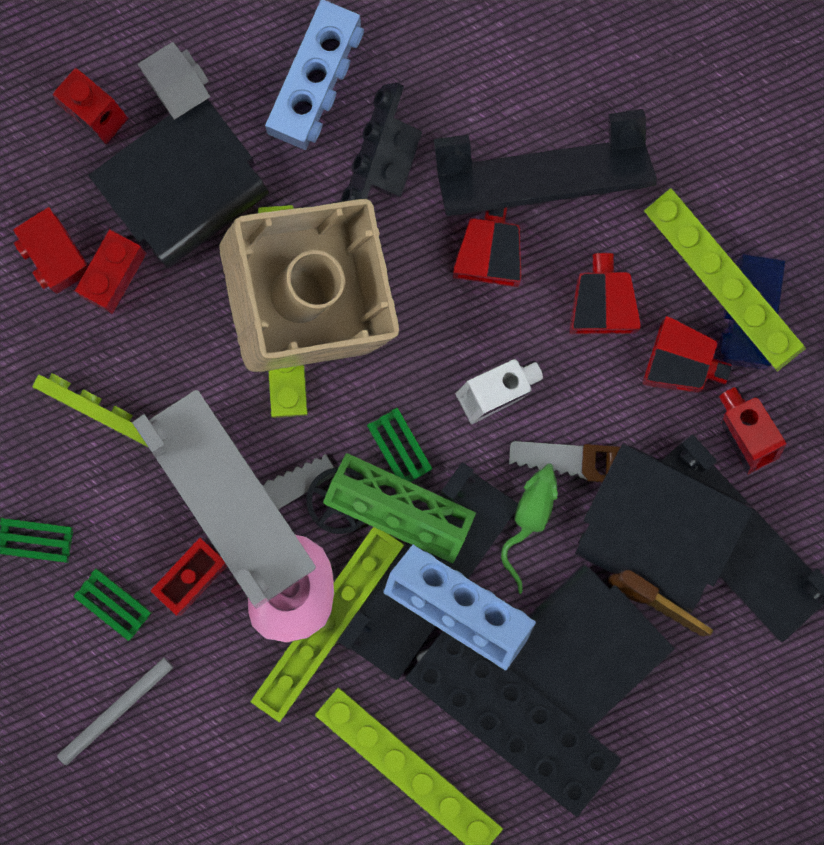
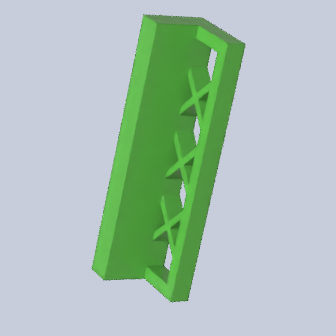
M348 453L345 454L333 477L323 504L451 563H454L476 515L474 511ZM347 468H351L361 473L364 479L357 481L344 475ZM387 485L392 487L397 495L389 496L383 493L379 486ZM420 500L426 503L430 510L422 511L415 508L412 501ZM452 515L463 520L462 528L448 523L444 516Z

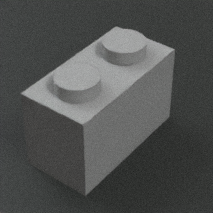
M174 42L138 63L152 89L174 120L210 97L204 87V84L209 82L198 63H195L188 50L180 52Z

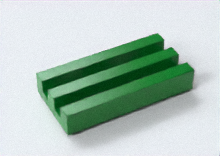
M398 408L367 425L394 475L412 482L433 470ZM395 419L422 468L416 470L392 428L391 420ZM381 426L385 428L410 472L408 476L404 477L377 428Z
M1 518L0 554L69 563L74 528ZM10 527L63 533L65 535L64 541L9 534ZM8 541L60 547L62 548V555L7 548Z
M97 568L94 569L89 579L82 584L81 589L73 596L128 641H131L153 613ZM99 580L137 610L141 616L138 619L132 616L94 585L96 581ZM88 591L132 625L130 630L86 596Z

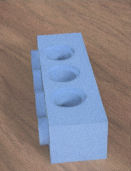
M320 0L266 122L265 127L268 135L304 150L307 149L310 141L313 143L317 141L323 125L319 122L324 110L329 111L336 97V91H333L338 78L344 79L350 65V60L346 58L351 47H358L364 33V29L361 28L359 14L328 1ZM327 39H335L340 43L339 47L334 51H326L321 46ZM314 70H321L326 74L325 79L319 83H313L307 77ZM301 101H306L312 105V109L307 114L300 115L294 112L295 105Z
M415 545L410 547L390 572L383 592L504 670L508 669L525 645L536 623L523 611L513 608L497 598L491 591L481 588L459 571L451 569L435 559L432 554L419 549Z

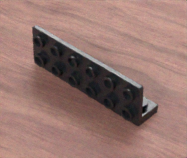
M638 109L608 114L609 142L476 162H472L468 134L433 139L437 176L445 215H465L472 212L499 210L520 205H534L541 202L568 200L575 197L603 195L610 192L656 186L657 177L646 147V116L644 110Z
M693 434L686 437L661 460L750 505L713 465L717 460ZM754 509L719 577L778 641L784 642L824 605V574L818 568H809Z
M462 462L439 496L476 512V515L454 563L438 556H433L438 561L455 571H459L469 579L516 511L518 503L473 473L474 469ZM452 515L444 516L448 523L462 528L463 520ZM407 542L337 640L348 649L351 648L395 680L401 677L435 628V625L383 593L390 572L412 546V544Z
M444 631L405 677L409 683L576 817L581 814L621 762L619 756L509 668L507 670L502 669Z

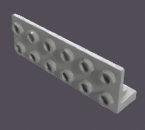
M198 390L191 392L150 420L144 414L132 422L256 609L315 570V564Z

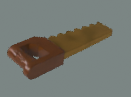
M625 570L619 574H612L609 577L608 583L610 587L616 585L630 600L646 603L655 610L662 612L665 616L679 622L682 626L698 633L699 636L712 635L713 630L660 595L657 587L634 572Z

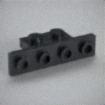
M398 82L384 84L377 91L373 101L375 108L371 120L363 130L362 137L364 141L360 153L352 163L353 174L349 186L341 196V202L367 199L371 187L392 197H401L422 131L394 118L404 85Z

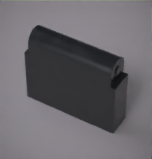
M208 99L175 120L170 114L88 175L143 249L150 245L153 249L152 252L159 261L161 260L167 269L269 194L262 179L252 169L255 166L252 156Z
M623 442L583 520L589 523L586 532H583L578 542L579 546L575 555L612 574H619L625 570L634 572L657 587L660 595L691 614L696 604L700 601L706 585L715 586L754 509L752 506Z
M582 564L528 615L536 623L527 642L508 668L588 732L675 648L616 585L607 588L593 571L585 564Z

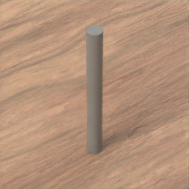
M165 657L162 658L57 755L59 760L67 766L174 668L173 665Z

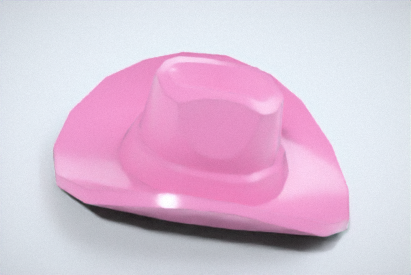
M299 535L295 536L315 564V570L257 609L248 598V613L252 627L266 639L287 643L308 638L325 626L332 611L334 581L330 561L322 547L307 537Z

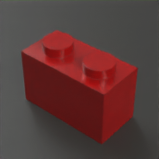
M50 207L13 229L18 237L14 245L25 260L28 258L32 259L37 267L32 273L43 289L49 287L58 294L83 277L88 264Z
M109 229L77 285L75 292L81 298L113 314L145 258L146 252L140 245Z
M200 537L150 591L176 616L182 615L221 574L227 565L216 548L205 538Z

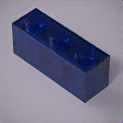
M743 254L737 260L736 266L778 314L785 261ZM724 308V319H729L727 333L722 332L719 343V353L724 354L723 362L762 370L770 367L771 363Z

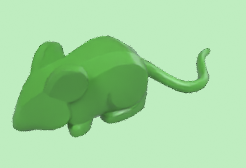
M551 463L546 464L536 472L523 487L525 491L519 501L515 514V522L522 530L504 544L501 552L502 563L517 582L520 594H522L523 590L522 582L517 572L509 563L507 554L511 546L523 541L532 532L544 531L550 519L554 500H557L558 496L557 480Z

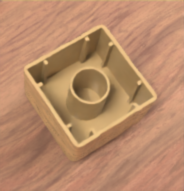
M358 199L307 208L240 216L232 223L221 240L220 256L241 357L249 371L265 372L362 356L371 353L398 336V319L379 240L380 233L377 228L374 206L371 201Z

